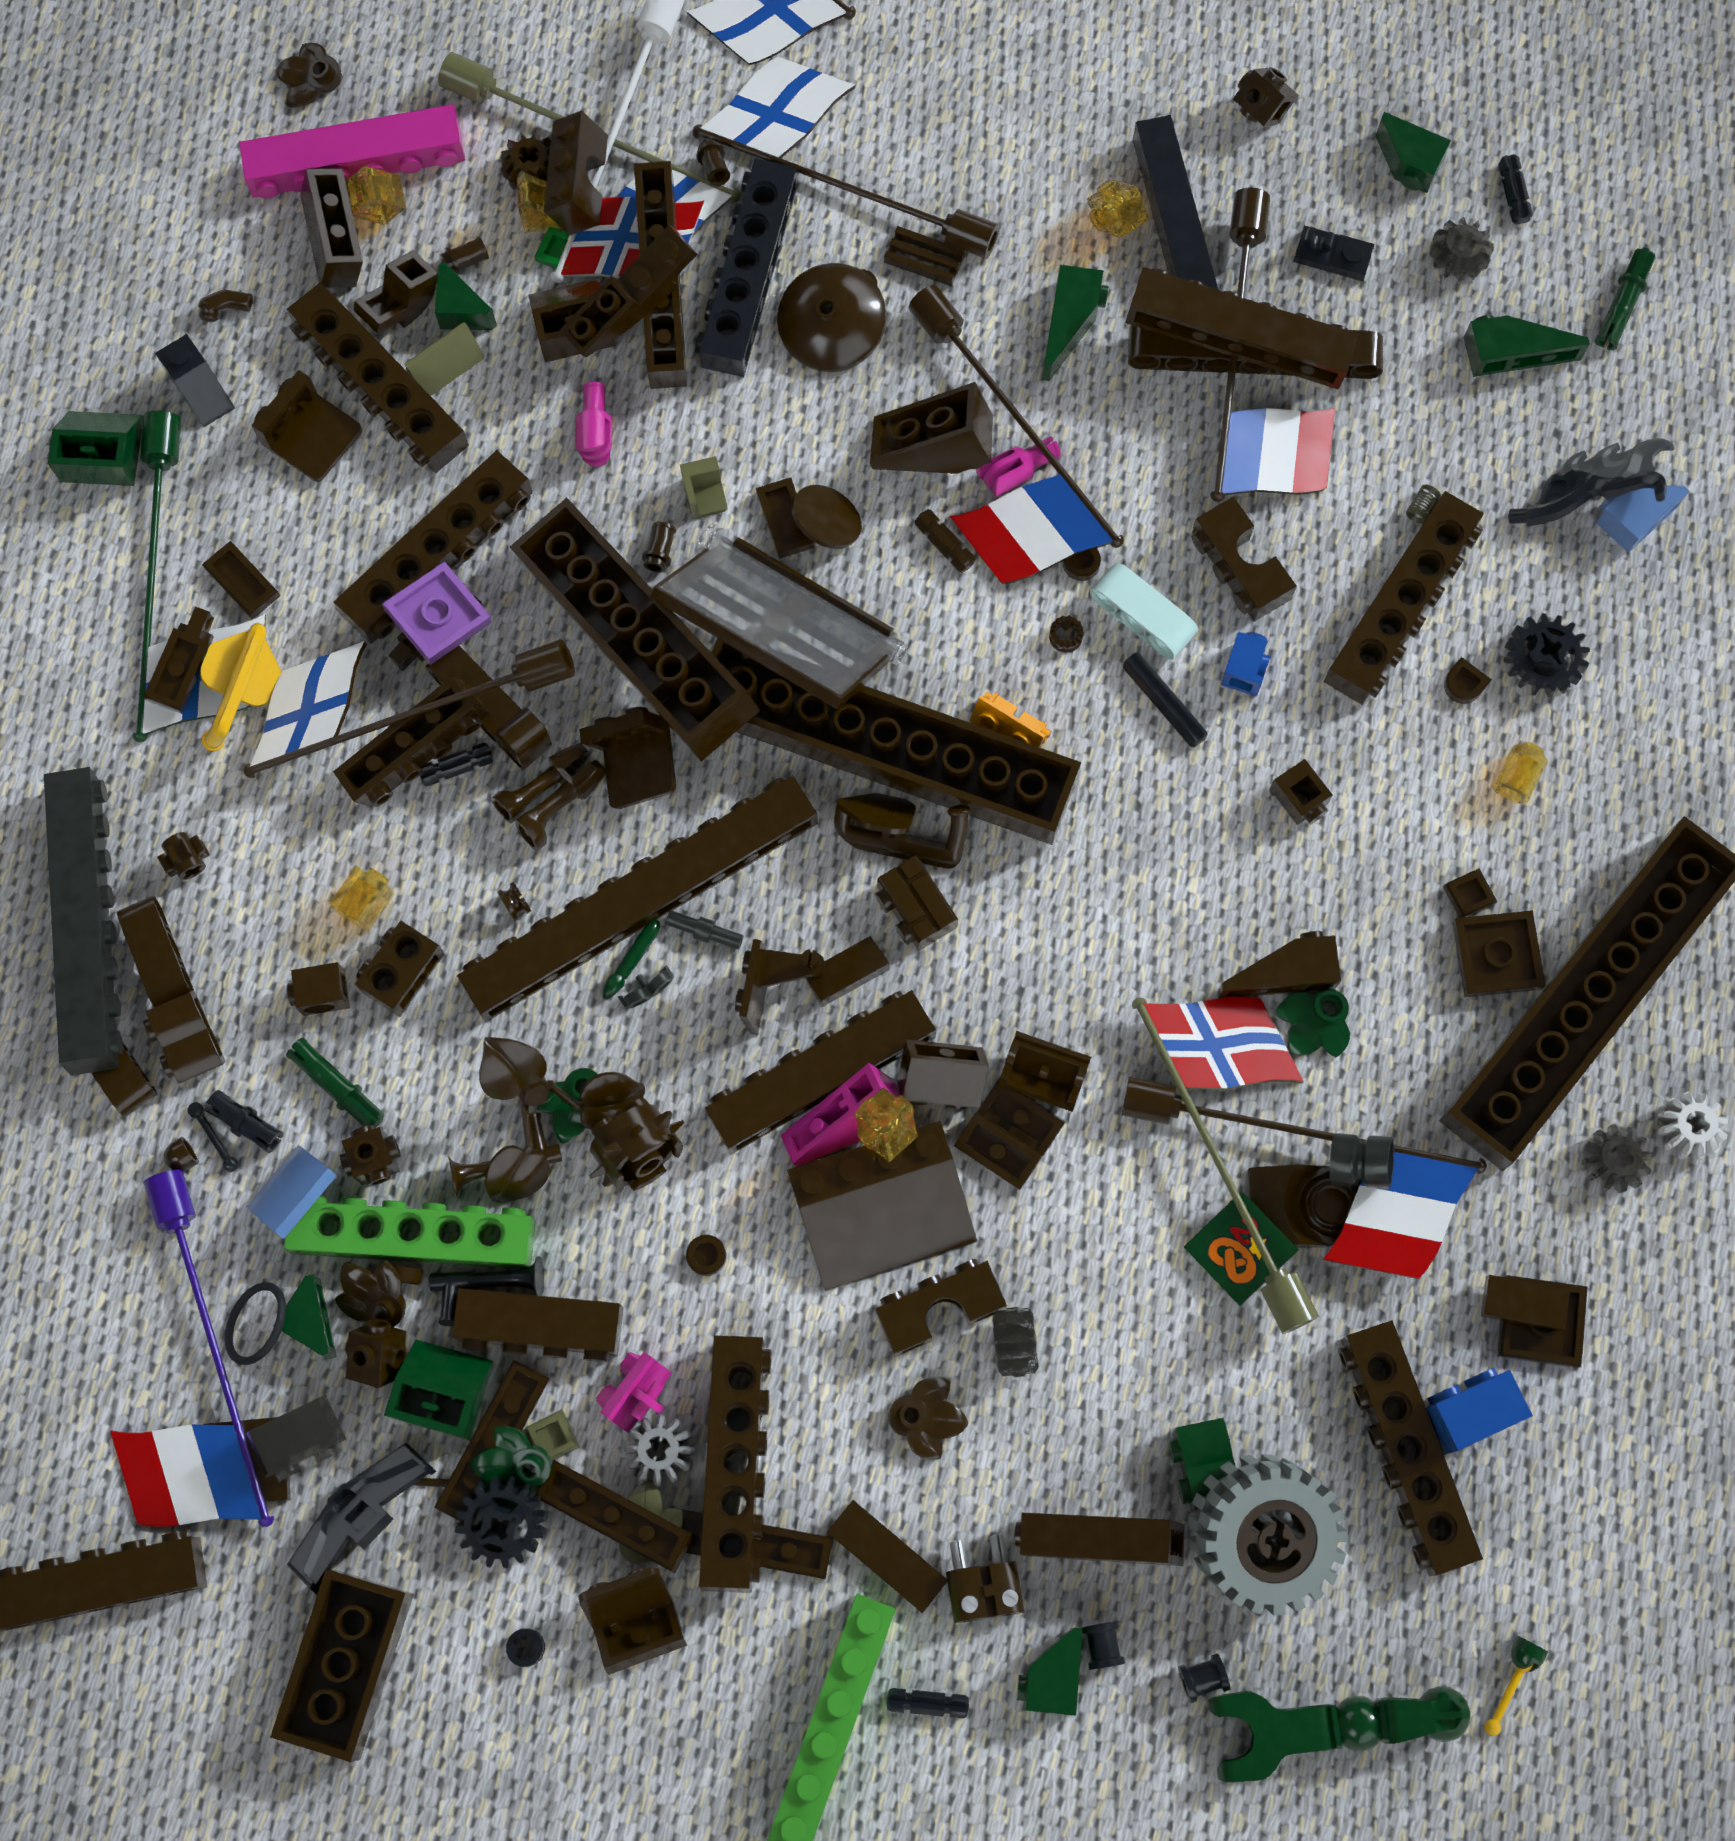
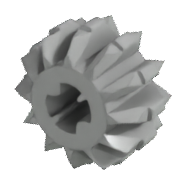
M663 1414L657 1415L656 1428L652 1427L651 1422L646 1417L643 1418L641 1424L646 1431L643 1435L635 1429L629 1431V1435L639 1441L638 1445L629 1444L624 1446L626 1453L638 1454V1457L631 1459L627 1463L628 1468L632 1470L644 1464L639 1472L638 1479L644 1482L653 1470V1481L656 1486L662 1485L663 1472L665 1471L671 1482L678 1481V1475L673 1467L678 1465L682 1470L688 1471L690 1465L681 1460L680 1457L681 1455L691 1456L695 1454L693 1447L680 1445L692 1437L690 1431H683L675 1436L681 1422L675 1418L669 1427L665 1429L666 1419ZM660 1439L659 1441L662 1444H665L667 1440L670 1445L665 1450L667 1457L659 1461L660 1459L657 1456H654L652 1460L649 1455L654 1450L653 1442Z

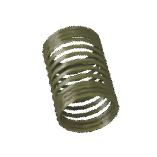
M1422 485L1406 511L1407 517L1413 520L1412 518L1415 516L1410 512L1412 511L1414 514L1422 517H1415L1417 518L1415 522L1423 524L1441 497L1438 489L1431 485ZM1423 489L1428 490L1429 492H1431L1432 494H1434L1435 497H1434L1433 495H1431L1430 493L1424 491Z

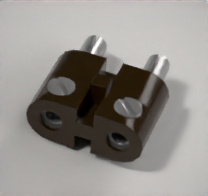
M997 1534L989 1538L994 1564L981 1567L967 1566L964 1542L962 1540L950 1542L954 1570L947 1571L946 1577L954 1623L1010 1616L1025 1612L1016 1561L1008 1562L1003 1535Z

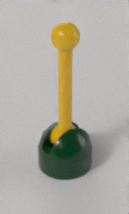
M1518 1635L1511 1649V1658L1516 1670L1492 1719H1488L1484 1724V1730L1490 1736H1496L1500 1733V1721L1523 1673L1537 1670L1544 1663L1548 1651Z

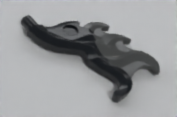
M1654 438L1638 443L1632 449L1623 453H1617L1620 450V446L1618 443L1603 448L1587 461H1584L1587 458L1585 450L1576 453L1565 463L1564 475L1558 476L1556 473L1548 478L1543 485L1540 499L1535 505H1530L1529 508L1509 510V523H1527V526L1545 524L1570 514L1594 496H1602L1608 499L1644 488L1654 489L1656 501L1661 502L1666 498L1667 484L1664 476L1655 472L1653 460L1661 451H1673L1674 445L1669 440Z

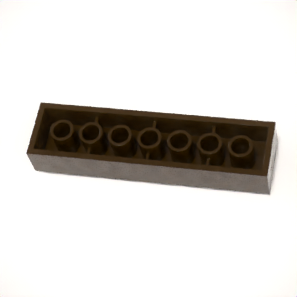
M567 497L510 546L530 573L701 762L760 711L744 687L670 609L650 598L652 588Z

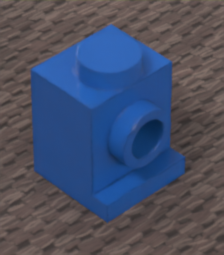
M1238 632L1221 682L1222 686L1257 697L1270 660V656L1264 654L1268 642L1265 636L1255 632H1247L1246 634Z

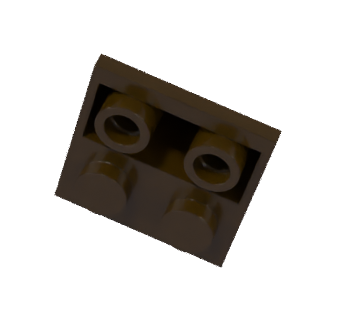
M599 278L528 295L545 363L580 355V352L560 329L602 286ZM613 340L601 349L616 346L615 340Z

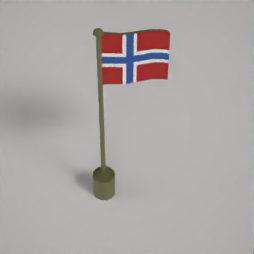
M1230 996L1188 1004L1147 1003L1144 998H1136L1132 1002V1008L1138 1010L1270 1272V1275L1264 1278L1267 1285L1262 1287L1260 1291L1281 1333H1289L1314 1321L1319 1315L1298 1273L1288 1274L1286 1268L1277 1270L1187 1089L1226 1090L1266 1082L1304 1083L1263 1001L1260 998Z

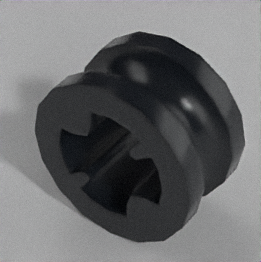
M519 1629L515 1631L506 1643L507 1656L513 1664L519 1667H531L537 1664L545 1653L543 1636L533 1629ZM528 1635L534 1639L532 1647L536 1650V1653L532 1658L526 1655L525 1660H522L517 1656L520 1649L515 1644L520 1637L522 1640H526Z

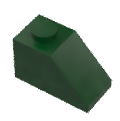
M1384 112L1375 137L1393 178L1400 181L1407 189L1421 190L1428 193L1445 158L1451 140Z
M1070 1628L1027 1666L1026 1675H1018L1017 1701H1024L1025 1711L1076 1716L1083 1628Z

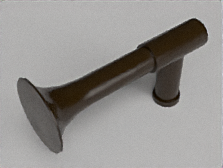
M541 1113L529 1114L533 1139V1149L531 1152L542 1153L547 1158L549 1164L561 1162L562 1156L559 1144L546 1146L541 1124ZM448 1156L456 1196L458 1197L459 1190L464 1185L486 1176L490 1161L475 1164H459L452 1161Z

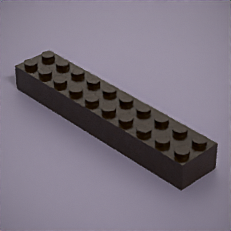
M717 638L711 653L744 687L760 709L754 717L736 731L737 733L946 808L955 805H967L970 807L969 816L1053 845L1078 779L1081 766L1080 761L865 685L837 710L754 659L742 658V652ZM777 655L829 687H832L839 681L820 669Z
M1683 816L1655 848L1444 1113L1439 1122L1501 1171L1511 1166L1735 882V853L1687 817Z

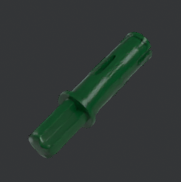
M1637 248L1626 272L1620 275L1618 279L1620 286L1599 334L1594 340L1596 345L1604 348L1608 339V350L1614 351L1618 348L1620 338L1638 297L1647 288L1646 279L1656 258L1655 253L1650 251L1649 248Z
M305 1038L298 1039L291 1046L295 1051L289 1049L286 1057L291 1059L337 1102L336 1107L339 1110L345 1109L362 1126L373 1125L376 1128L381 1124L384 1113L361 1092L362 1087L359 1084L353 1085L315 1050Z

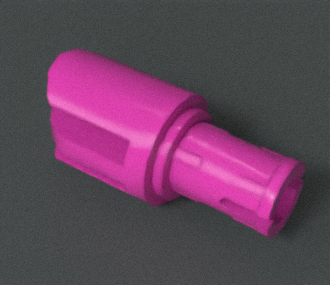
M591 381L585 383L582 387L583 411L577 414L575 418V446L585 463L591 467L598 468L605 465L610 459L612 417L605 412V385L600 382Z
M1048 436L1042 440L1056 459L1060 458L1061 451L1057 442H1053V437ZM1036 445L1026 449L1015 446L991 458V463L976 469V473L984 481L985 485L992 490L995 497H998L1033 479L1034 470L1049 463V461Z

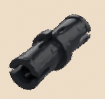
M221 1090L215 1091L206 1103L209 1105H206L204 1110L231 1127V1132L236 1136L241 1137L243 1135L267 1153L273 1152L280 1144L281 1140L279 1138H282L284 1133L257 1116V1111L252 1107L247 1106L245 1108Z

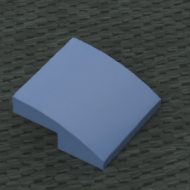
M298 1144L246 1207L270 1229L285 1239L337 1175Z

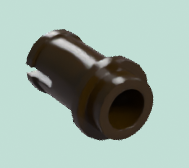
M705 140L699 145L696 153L698 163L704 166L707 179L711 185H724L730 179V172L723 159L725 154L723 146L714 140Z
M480 237L454 249L446 247L444 248L445 252L439 254L441 262L444 261L457 275L460 274L461 269L489 259L486 247Z
M655 522L653 524L648 550L642 554L644 567L647 570L662 573L665 572L666 567L671 565L672 560L669 557L674 534L676 533V528L666 522Z

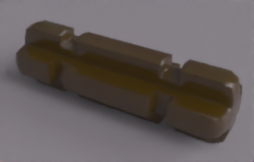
M927 509L920 513L914 522L915 526L923 534H929L927 539L947 560L949 558L952 559L950 563L958 572L963 573L970 569L976 558L969 549L965 548L963 550L961 548L963 543L943 522L941 524L938 523L940 519L932 510Z

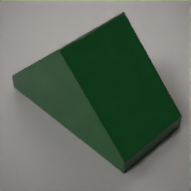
M444 261L438 265L435 315L440 329L453 330L465 322L470 330H493L497 323L492 308Z
M313 1274L303 1278L286 1305V1316L282 1332L321 1356L332 1359L336 1358L337 1355L321 1279Z

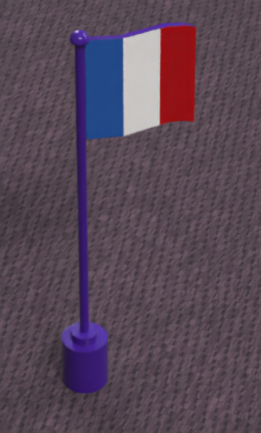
M165 1171L144 1180L143 1185L156 1228L166 1229L167 1234L176 1233L233 1425L191 1424L144 1433L110 1430L135 1519L139 1525L155 1527H174L216 1519L259 1520L258 1523L262 1527H269L274 1522V1516H269L183 1231L190 1227L189 1221L196 1217L183 1171Z

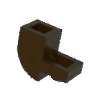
M412 250L386 264L383 285L356 299L353 311L377 334L397 323L406 328L425 311L431 302L436 289L438 273L415 250Z

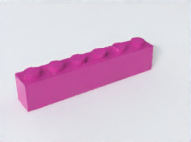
M454 104L239 142L244 179L252 198L261 197L268 199L277 196L278 193L289 191L301 192L306 169H343L347 184L352 180L363 178L377 180L383 178L386 174L397 172L415 173L421 168L437 165L440 167H450L457 162L466 160L459 120Z

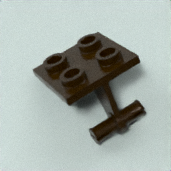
M753 939L751 951L746 950L743 957L742 973L747 974L744 989H738L735 1000V1011L739 1012V1017L750 1034H759L767 987L808 977L821 979L825 974L826 967L822 955L815 950L811 952L810 949L805 950L803 954L766 950L761 940Z

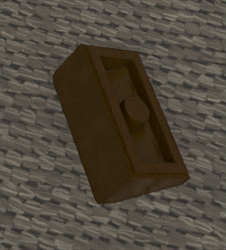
M869 936L825 961V974L821 979L808 977L805 980L821 1007H824L889 971L890 964L872 937Z

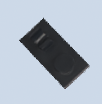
M1304 225L1293 262L1363 282L1375 244Z

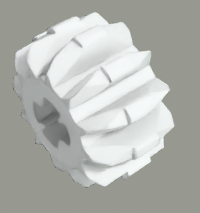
M1690 1092L1683 1093L1680 1096V1100L1672 1098L1667 1101L1668 1111H1662L1658 1114V1119L1666 1125L1657 1130L1658 1135H1669L1671 1139L1665 1143V1149L1670 1150L1675 1146H1679L1678 1158L1685 1159L1691 1153L1696 1161L1705 1158V1153L1713 1155L1718 1152L1719 1146L1717 1142H1723L1728 1136L1719 1128L1728 1123V1118L1723 1116L1717 1117L1715 1114L1721 1108V1104L1714 1103L1711 1106H1707V1094H1700L1694 1099ZM1688 1120H1694L1693 1127L1698 1129V1132H1691L1692 1125L1687 1123Z

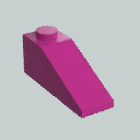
M868 1063L782 1133L781 1138L792 1163L798 1167L881 1133L910 1108L907 1102L901 1098L897 1081Z

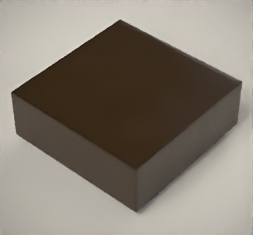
M1480 868L1456 878L1443 886L1459 918L1475 915L1496 905L1498 902Z

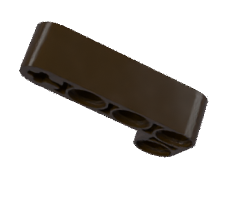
M460 646L433 664L425 666L428 673L439 685H442L452 676L469 683L471 687L493 680ZM500 687L477 694L490 713L481 720L482 725L480 727L519 768L525 770L552 746L549 734L539 719L528 708L523 707L521 709Z

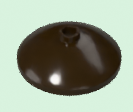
M842 263L821 264L801 273L785 290L777 313L779 335L787 351L806 367L822 372L847 370L863 362L877 348L886 327V305L876 283L860 269ZM825 305H833L832 312L829 314L821 313Z

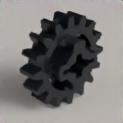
M1546 613L1541 614L1537 623L1531 617L1526 618L1523 627L1517 625L1511 633L1513 638H1509L1505 644V648L1510 652H1507L1504 657V663L1514 665L1508 672L1509 677L1517 675L1521 677L1518 684L1519 688L1527 684L1532 685V695H1536L1540 688L1545 689L1547 697H1552L1556 688L1563 694L1566 693L1571 684H1578L1583 677L1581 673H1584L1589 666V662L1584 660V658L1589 654L1590 648L1580 646L1586 637L1585 634L1574 635L1572 631L1576 624L1571 622L1566 627L1561 625L1562 616L1557 615L1553 622H1549ZM1527 640L1528 644L1526 646L1529 652L1526 656H1523V645ZM1570 654V667L1567 670L1565 667L1568 665V663L1566 662L1565 657L1566 655Z
M497 1475L493 1476L490 1487H487L481 1480L478 1481L475 1486L476 1495L467 1491L462 1499L465 1505L459 1506L455 1516L462 1519V1521L457 1522L455 1533L465 1534L460 1547L464 1549L472 1546L474 1551L471 1559L475 1561L483 1555L487 1557L486 1567L491 1568L495 1559L501 1560L503 1568H508L511 1557H515L520 1564L523 1563L526 1558L525 1549L535 1553L539 1544L535 1538H543L545 1527L539 1523L545 1520L546 1511L536 1510L540 1504L541 1497L537 1495L529 1498L527 1493L530 1485L526 1483L518 1489L514 1487L515 1477L510 1476L506 1485L500 1483ZM480 1506V1514L483 1519L477 1525H474V1512ZM494 1517H496L497 1520H499L500 1522L497 1523V1524H494V1523H493ZM527 1518L528 1529L525 1535L521 1537V1530L518 1525L522 1524L523 1520ZM507 1520V1527L501 1521Z

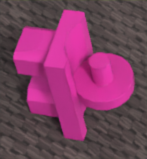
M632 1352L628 1353L620 1364V1371L626 1375L617 1389L611 1384L604 1386L596 1397V1401L602 1407L600 1413L627 1433L633 1429L638 1420L641 1421L650 1408L658 1414H661L664 1410V1407L656 1402V1399L665 1388L663 1385L672 1372L645 1352L641 1356Z

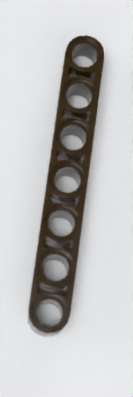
M1133 325L1129 327L1128 364L1134 369L1228 373L1229 355ZM1349 330L1358 333V337L1345 378L1373 379L1381 376L1383 373V336L1376 331ZM1237 358L1236 373L1293 376Z

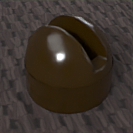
M180 1137L168 1145L163 1155L165 1164L172 1170L186 1171L199 1163L194 1150L184 1137Z

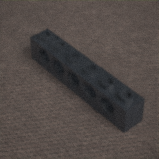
M755 158L751 172L745 171L741 186V193H744L742 204L736 203L733 211L732 224L735 225L733 235H727L724 242L723 256L726 257L724 267H718L715 274L714 289H717L714 300H708L704 318L705 321H708L705 332L700 331L696 340L695 353L700 354L701 367L704 369L740 377L745 376L798 187L797 167ZM761 201H769V202H771V203L768 204V205H759V204H757V203H759V202H761ZM754 232L762 234L759 237L748 236L749 234ZM750 264L753 266L752 268L747 270L739 268L741 265ZM735 296H740L744 298L740 302L730 301V299ZM727 328L735 330L734 333L729 335L720 333Z

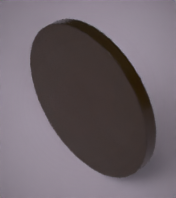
M809 485L799 490L792 501V515L797 526L815 543L827 548L843 549L851 546L859 537L862 529L860 515L852 502L837 490L823 485Z

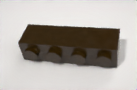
M458 1288L452 1338L463 1342L462 1348L467 1350L486 1351L487 1344L503 1345L502 1352L509 1354L527 1355V1348L543 1349V1356L567 1358L569 1351L584 1353L583 1360L607 1362L608 1355L618 1356L624 1307L620 1303Z

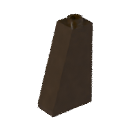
M1022 1512L1021 1522H1017L1015 1526V1545L1020 1547V1555L1184 1566L1185 1524L1172 1520Z

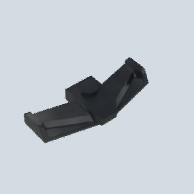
M407 1442L349 1482L342 1483L327 1499V1504L292 1555L287 1566L317 1595L325 1570L332 1569L350 1539L352 1538L365 1550L394 1520L382 1506L428 1474L433 1475L437 1471Z

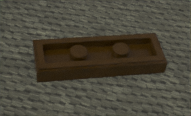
M854 1500L850 1502L827 1531L830 1536L921 1613L926 1610L947 1583V1578Z

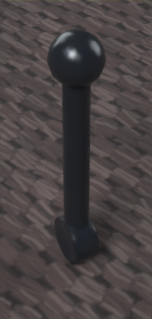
M198 1102L191 1103L187 1112L192 1118L198 1120L223 1160V1169L227 1172L235 1171L238 1168V1161L236 1158L230 1157L205 1118L204 1107Z

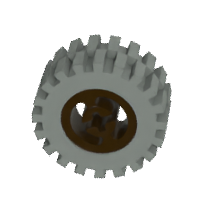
M1261 1454V1462L1251 1455L1241 1456L1239 1458L1242 1467L1237 1468L1231 1462L1220 1466L1225 1476L1218 1481L1210 1474L1203 1482L1210 1488L1207 1496L1204 1497L1196 1493L1192 1504L1200 1509L1199 1516L1189 1514L1187 1524L1196 1532V1536L1188 1537L1190 1549L1198 1555L1193 1559L1198 1568L1206 1574L1205 1577L1240 1607L1245 1605L1251 1612L1262 1614L1265 1608L1272 1615H1284L1283 1604H1287L1295 1612L1306 1608L1302 1600L1304 1596L1309 1595L1313 1600L1317 1601L1324 1595L1318 1587L1324 1579L1333 1585L1338 1577L1331 1570L1333 1562L1344 1564L1346 1553L1337 1547L1338 1542H1348V1531L1337 1523L1345 1520L1343 1510L1333 1503L1336 1497L1328 1488L1321 1484V1481L1285 1458H1282L1280 1461L1269 1454ZM1271 1510L1288 1511L1293 1520V1526L1290 1528L1276 1516L1271 1514V1518H1269L1264 1513ZM1251 1544L1266 1558L1270 1559V1555H1272L1276 1560L1266 1563L1252 1561L1247 1548Z

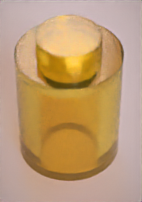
M1524 742L1522 745H1513L1492 785L1493 790L1498 795L1514 803H1528L1548 764L1547 758L1543 755V749L1530 742Z

